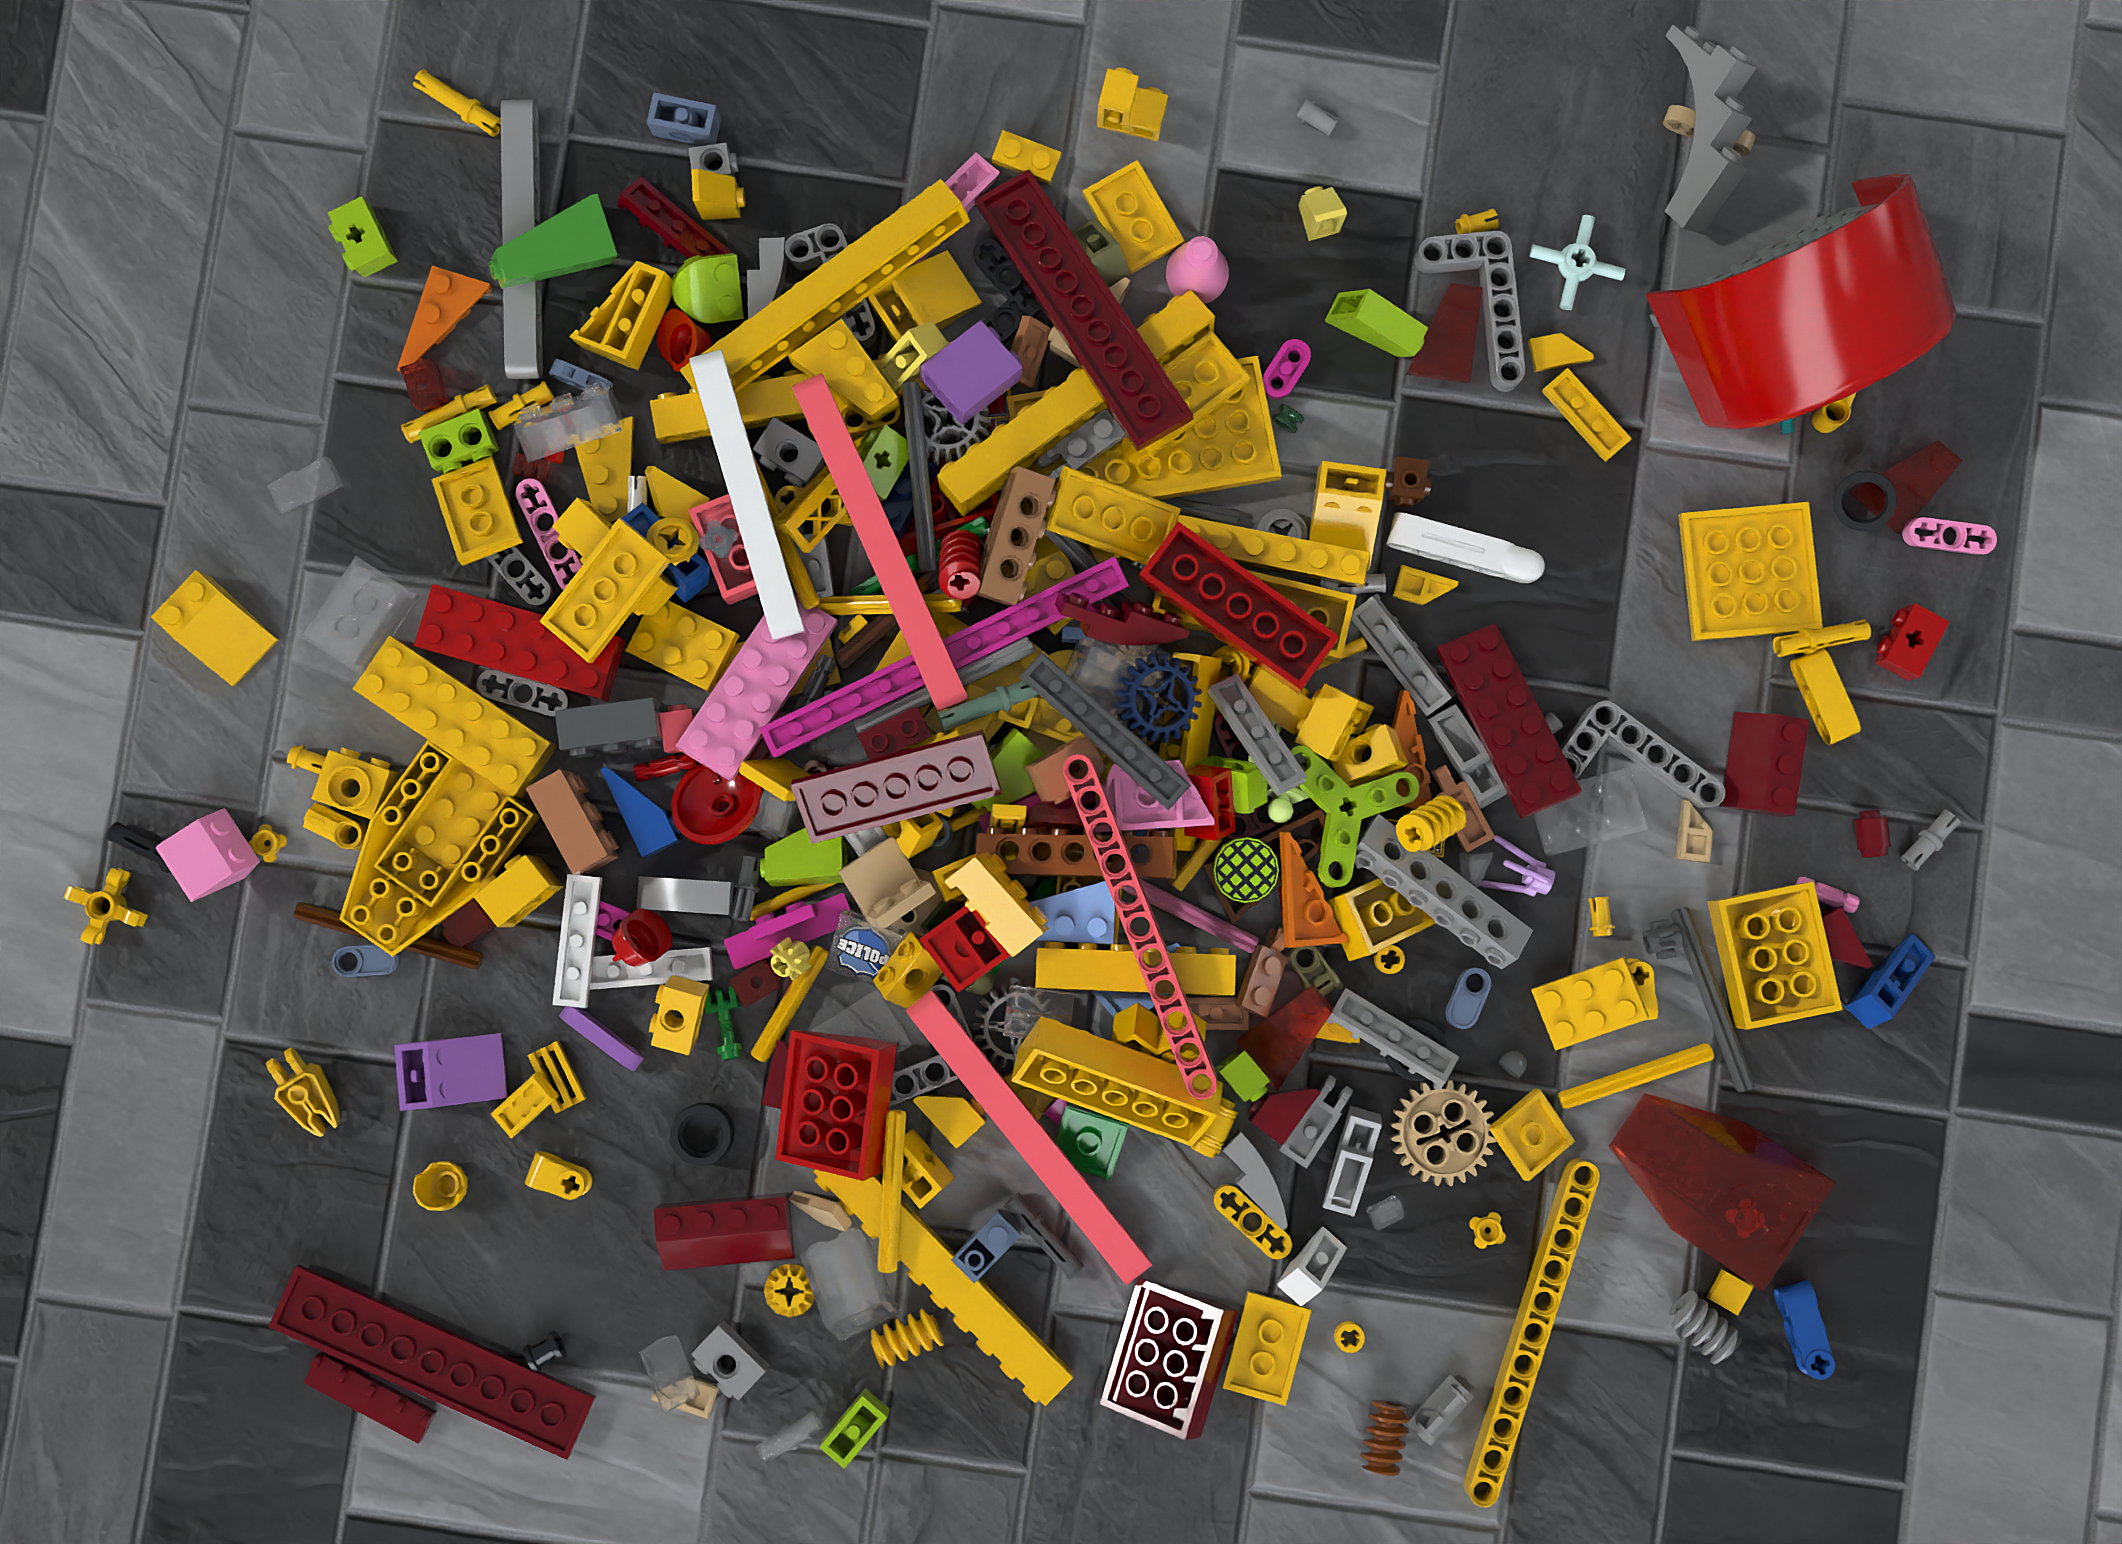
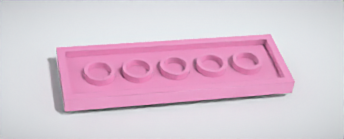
M795 595L805 632L773 640L764 614L676 744L678 750L731 782L738 774L741 762L748 759L763 737L759 728L773 722L838 624L837 619L817 607L805 610L797 595Z

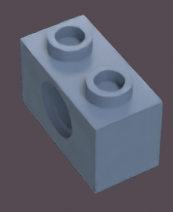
M653 92L647 125L653 136L706 146L716 144L722 118L716 105Z

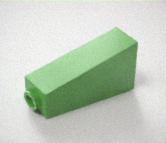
M598 194L588 196L497 248L491 257L492 260L489 261V267L493 279L499 281L501 289L611 264L617 257V252Z

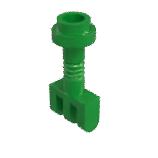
M736 986L728 987L729 1000H725L723 988L716 989L717 1002L715 1003L712 1001V995L709 990L705 1003L706 1014L717 1013L723 1046L717 1047V1053L721 1055L722 1060L741 1057L740 1051L743 1050L742 1043H735L730 1010L740 1008Z

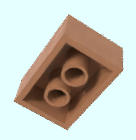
M559 769L526 788L573 875L586 876L620 857L616 849L620 848L618 841L611 831L606 832L600 821L604 820L603 814L596 803L591 804L585 795L589 790L580 775L575 776L573 772Z

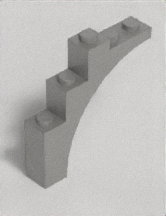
M1672 25L1665 36L1679 50L1688 67L1694 89L1696 116L1694 139L1688 164L1678 189L1666 207L1665 212L1683 229L1703 235L1748 170L1739 161L1741 155L1732 148L1753 119L1743 111L1745 105L1736 98L1756 70V67L1747 61L1749 54L1741 48L1733 45L1731 49H1728L1719 44L1716 46L1709 41L1703 42L1701 39L1704 35L1694 27L1687 25L1683 29Z

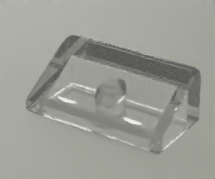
M676 1335L660 1338L640 1352L663 1413L700 1395Z

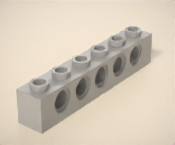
M1377 814L1361 829L1355 856L1356 862L1361 867L1370 870L1382 879L1385 885L1394 888L1406 897L1413 906L1422 909L1430 915L1438 925L1447 928L1459 937L1462 943L1483 955L1490 964L1502 970L1518 960L1533 932L1530 927L1429 851L1418 850L1417 852H1409L1398 840L1396 826L1380 814Z

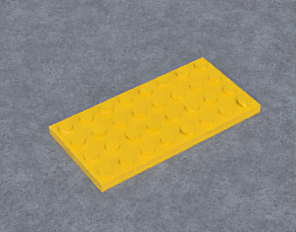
M1258 356L1237 359L1252 377L1250 383L1152 457L1145 449L1137 452L1125 434L1123 440L1079 471L1156 500L1281 480L1282 474ZM1047 390L1007 396L1006 401L1010 421L1016 418L1017 413L1026 405L1032 406L1038 402ZM1108 409L1107 411H1108V412L1111 414V416L1115 419V417L1113 416V414L1111 413V411ZM1058 458L1046 468L1039 469L1036 464H1033L1028 470L1049 477L1055 469H1058L1065 463L1061 458ZM1024 500L1026 514L1028 515L1029 504ZM1049 507L1046 508L1044 518L1047 516Z

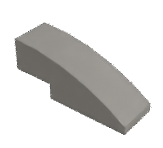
M785 237L759 238L760 270H747L748 319L782 294L788 263L785 253Z
M1456 704L1428 719V723L1459 779L1461 781L1465 780L1480 809L1507 794L1482 742Z
M639 876L636 909L644 908L650 910L731 915L734 882Z
M1349 1106L1332 1164L1323 1208L1355 1216L1373 1161V1151L1382 1127L1381 1114Z
M1238 1130L1222 1146V1150L1243 1171L1235 1179V1182L1284 1231L1288 1224L1278 1187L1256 1148Z

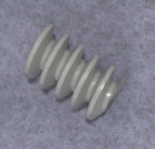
M1693 1290L1683 1294L1669 1311L1670 1316H1675L1671 1325L1673 1328L1676 1329L1684 1324L1685 1327L1681 1333L1683 1337L1686 1338L1694 1333L1695 1335L1691 1340L1693 1346H1698L1704 1342L1701 1353L1707 1355L1712 1351L1714 1352L1711 1357L1713 1364L1728 1358L1742 1341V1335H1738L1737 1329L1733 1326H1728V1321L1723 1317H1718V1312L1713 1308H1708V1303L1703 1299H1699L1698 1294Z

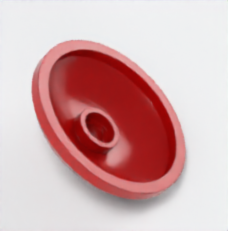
M698 763L683 776L674 791L671 802V814L674 824L686 838L700 844L725 842L743 832L755 819L763 801L764 788L746 778L740 772L731 782L703 764Z

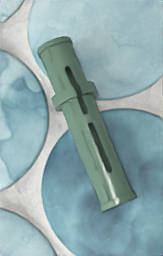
M1022 680L1004 688L1002 685L995 687L996 691L947 710L939 711L938 716L941 724H943L944 731L947 732L950 729L999 710L1009 711L1012 705L1033 697L1036 698L1038 694Z

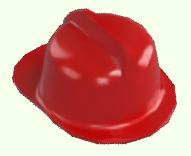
M671 309L665 313L657 330L658 349L665 360L678 373H680L681 368L690 362L689 358L701 355L711 347L710 334L705 329L694 324L679 309Z
M641 908L632 912L621 921L620 927L612 936V945L616 952L612 960L616 962L622 959L632 967L656 961L672 946V935L666 922L657 913L649 909Z

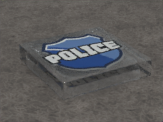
M844 909L841 913L824 968L876 987L873 979L902 942L905 930L891 925L883 930L871 926L865 916Z

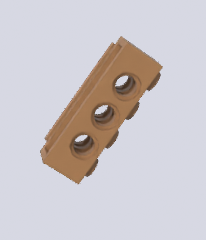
M1020 466L1011 469L1009 478L1004 481L982 551L980 588L975 595L1007 606H1013L1017 604V601H1022L1027 589V583L1024 582L1027 569H1032L1037 557V551H1034L1037 538L1041 539L1046 528L1047 521L1043 519L1047 507L1050 508L1055 500L1057 490L1053 486L1056 479ZM1022 499L1029 504L1028 515L1024 514L1020 508ZM1012 530L1016 531L1020 537L1018 546L1011 542L1010 535ZM1003 561L1010 567V574L1007 578L1003 576L1000 570Z

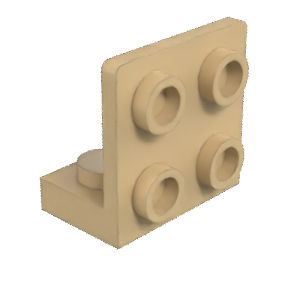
M893 837L886 838L839 870L840 877L869 924L881 930L936 893L930 882L918 878Z

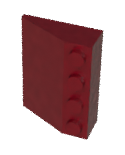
M1137 1278L1100 1404L1184 1440L1201 1438L1238 1310L1207 1298L1143 1278Z

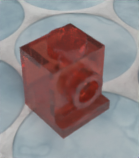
M431 358L399 367L401 374H403L411 403L417 410L430 412L441 407V404L449 402L439 365ZM428 383L424 390H419V384Z
M763 959L728 981L743 1006L748 1008L781 988L782 985L779 980L783 977L777 975L772 969L771 963L768 964L767 960ZM754 976L762 978L763 984L760 988L752 986L751 981Z

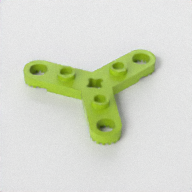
M1306 746L1293 747L1289 749L1292 755L1301 754L1307 763L1304 769L1307 778L1305 783L1299 785V788L1327 813L1320 850L1321 857L1319 868H1317V871H1319L1318 877L1326 886L1333 888L1344 886L1352 878L1361 820L1414 801L1419 794L1418 780L1410 772L1401 771L1351 788L1310 748ZM1399 779L1405 780L1404 782L1408 783L1409 791H1407L1405 797L1400 796L1396 791V783ZM1343 800L1345 803H1351L1352 808L1348 810V814L1347 812L1340 811L1339 806L1343 805ZM1332 862L1339 863L1341 870L1343 869L1341 878L1338 880H1334L1329 875V866Z

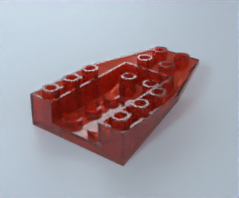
M1647 1093L1643 1094L1608 1146L1672 1231L1762 1292H1764L1837 1183L1744 1122Z

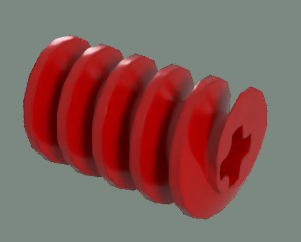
M955 530L949 532L940 543L939 585L947 596L954 599L964 600L971 598L980 588L981 542L973 532Z

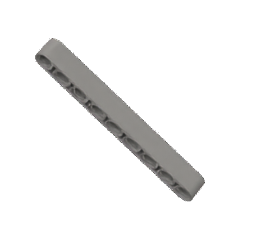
M534 99L501 101L503 245L540 224L539 115L537 103ZM541 280L503 288L504 363L508 379H536L542 377Z

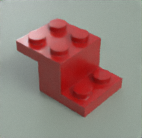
M966 905L955 911L945 921L919 939L957 993L1010 956L1008 951L985 927L987 923L975 909L971 912Z

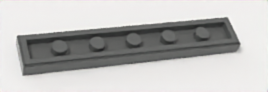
M1043 652L1020 675V678L1168 811L1191 786Z

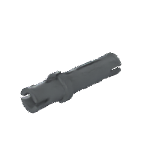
M1020 1192L1016 1193L1005 1203L1004 1207L1023 1226L1021 1230L1026 1235L1030 1234L1046 1254L1066 1274L1068 1279L1073 1278L1082 1270L1084 1264L1076 1258L1063 1241L1043 1221L1045 1217L1042 1213L1039 1212L1037 1214L1021 1196Z

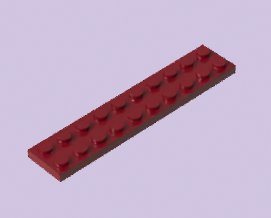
M1028 169L975 199L976 208L1136 451L1144 449L1194 420L1193 413L1031 171Z
M300 1264L295 1266L268 1326L275 1331L566 1460L571 1456L597 1397L544 1372H533L528 1365Z

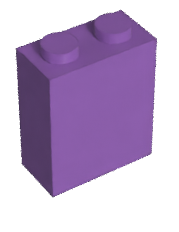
M980 320L922 364L920 379L955 419L963 425L1020 381L1023 367L1019 356L1014 351H1008L1003 346L1001 338L992 327L987 328Z

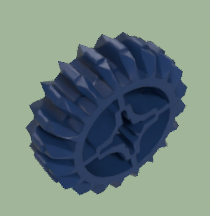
M1148 654L1146 662L1143 658L1135 659L1137 669L1132 666L1125 667L1129 678L1118 677L1117 681L1124 685L1123 690L1115 689L1113 691L1115 695L1122 696V701L1114 703V708L1124 709V712L1118 715V720H1129L1125 727L1131 732L1136 729L1135 736L1139 739H1143L1146 736L1147 741L1150 743H1155L1157 738H1159L1160 742L1167 743L1169 734L1175 739L1181 737L1179 727L1184 731L1191 729L1187 719H1198V715L1192 712L1193 707L1200 708L1202 706L1201 702L1194 701V696L1202 693L1201 689L1192 688V685L1198 681L1197 676L1187 677L1191 668L1188 665L1180 667L1181 660L1179 658H1173L1169 662L1168 654H1161L1158 659L1155 654ZM1156 671L1164 672L1161 679H1157L1151 687L1140 684L1147 675ZM1173 680L1176 682L1179 688L1180 702H1178L1173 696V688L1175 685ZM1147 692L1159 693L1162 701L1168 704H1157V700ZM1136 695L1143 701L1142 717L1136 707ZM1167 710L1175 713L1167 722L1161 725H1152L1154 719L1159 718L1163 711Z

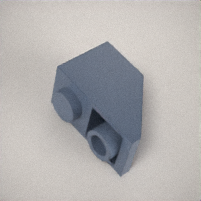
M997 1209L971 1235L951 1261L975 1284L1014 1244L1021 1234Z

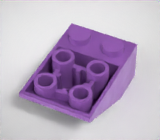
M502 1033L394 1045L400 1111L508 1098Z

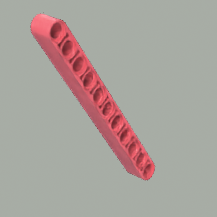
M820 373L793 385L792 388L937 711H942L968 699L823 374Z
M1081 753L1072 755L1064 763V777L1186 1088L1194 1098L1200 1100L1208 1099L1214 1094L1217 1087L1215 1069L1092 758L1088 755ZM1076 759L1083 760L1088 765V773L1084 778H1076L1071 773V764ZM1095 791L1098 793L1101 802L1097 809L1092 810L1085 807L1082 800L1085 792ZM1105 822L1112 827L1113 835L1111 839L1103 841L1097 838L1095 827L1098 823ZM1111 854H1119L1124 858L1125 868L1122 871L1115 872L1109 869L1107 858ZM1125 885L1133 886L1138 894L1137 899L1131 903L1124 902L1119 895L1121 887ZM1136 917L1146 918L1150 924L1149 931L1144 934L1136 933L1132 929V920ZM1149 948H1155L1162 954V961L1157 965H1150L1144 959V952ZM1164 979L1169 980L1173 983L1175 991L1169 996H1162L1156 990L1157 982ZM1180 1011L1185 1014L1187 1018L1186 1024L1182 1027L1172 1026L1168 1021L1170 1013ZM1194 1043L1199 1048V1054L1194 1058L1184 1057L1180 1051L1183 1044ZM1198 1074H1205L1211 1079L1212 1084L1207 1089L1201 1090L1194 1086L1192 1080Z
M931 989L907 1008L906 1012L1121 1280L1128 1285L1153 1264L936 993Z

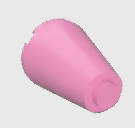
M1199 236L1184 243L1171 254L1166 265L1167 285L1174 296H1182L1191 289L1204 304L1210 303L1222 294L1228 282L1229 267L1227 260L1215 242L1208 237Z

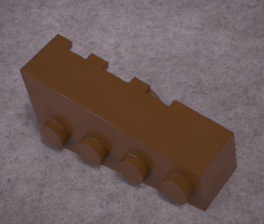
M1313 806L1291 817L1284 823H1279L1273 828L1250 837L1259 839L1269 846L1277 858L1279 873L1273 889L1282 883L1279 832L1291 833L1292 838L1297 841L1302 851L1300 854L1306 863L1321 850L1326 820L1321 808ZM1214 855L1205 861L1202 868L1228 921L1234 924L1252 906L1257 905L1264 897L1258 901L1243 903L1234 901L1223 894L1214 881Z

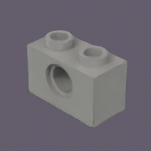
M775 417L772 418L753 448L758 457H760L757 462L773 472L776 468L785 472L784 478L799 488L803 484L807 485L826 465L816 442ZM788 450H798V456L794 461L785 462L783 460Z
M724 1320L691 1354L695 1358L693 1361L695 1366L706 1375L710 1373L718 1381L717 1386L721 1392L729 1398L734 1396L737 1400L754 1385L770 1366ZM721 1356H732L736 1361V1368L732 1370L725 1369L720 1362Z

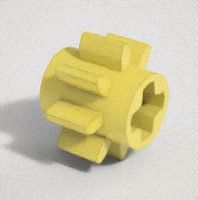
M787 937L770 950L774 955L771 958L772 969L781 977L789 976L791 980H794L811 967L807 963L810 958L809 949L801 941L795 940L792 942Z

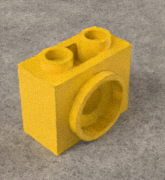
M341 747L340 752L328 750L311 799L371 819L393 789L399 773L389 769L391 763L373 757L370 763L360 760L359 752ZM356 780L360 785V791L355 797H351L348 791L349 785Z

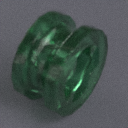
M1280 404L1278 408L1280 412L1279 414H1274L1272 420L1284 430L1296 433L1298 430L1297 424H1302L1304 417L1292 407Z

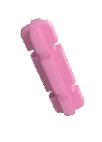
M1807 877L1798 878L1796 884L1814 881L1819 902L1832 907H1842L1848 913H1854L1857 910L1860 901L1859 897L1850 893L1844 894L1842 890L1820 882L1815 883V880Z

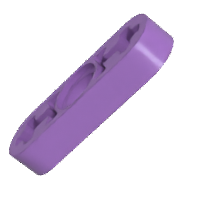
M565 1006L559 1014V1017L629 1070L635 1071L644 1059V1056L638 1050L582 1008Z

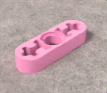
M1921 517L1908 520L1902 530L1904 541L1910 546L1976 555L1991 552L1997 543L1996 533L1991 527L1972 523ZM1948 527L1953 528L1956 532V539L1951 545L1946 544L1943 539V533ZM1915 528L1933 531L1932 536H1919L1915 534ZM1967 536L1984 538V543L1979 544L1978 542L1966 541Z

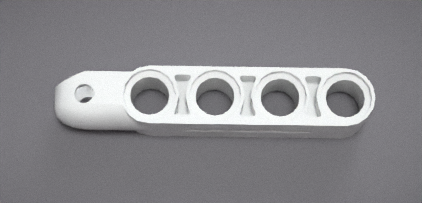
M1396 512L1394 514L1386 543L1389 547L1519 583L1534 582L1542 576L1545 570L1543 557L1533 550L1515 546L1513 543L1407 513Z

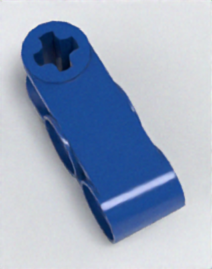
M1803 1280L1775 1288V1300L1782 1314L1785 1333L1791 1345L1798 1369L1817 1380L1829 1378L1834 1372L1835 1361L1828 1343L1826 1327L1818 1310L1816 1294L1811 1283L1808 1280ZM1815 1356L1818 1357L1820 1361L1815 1362ZM1815 1363L1816 1368H1812L1811 1364Z

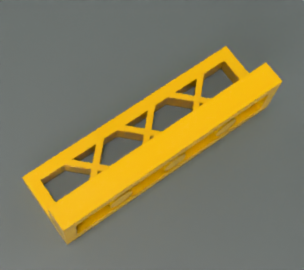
M862 437L852 438L858 453L863 446L860 444ZM827 464L773 520L776 533L789 534L804 553H809L847 512ZM826 498L834 499L833 514L830 517H821L822 502ZM805 520H812L813 535L806 541L797 529Z

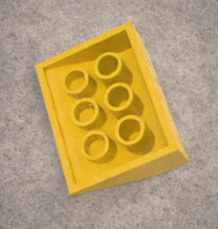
M1814 881L1707 901L1735 1028L1748 1030L1842 1010Z

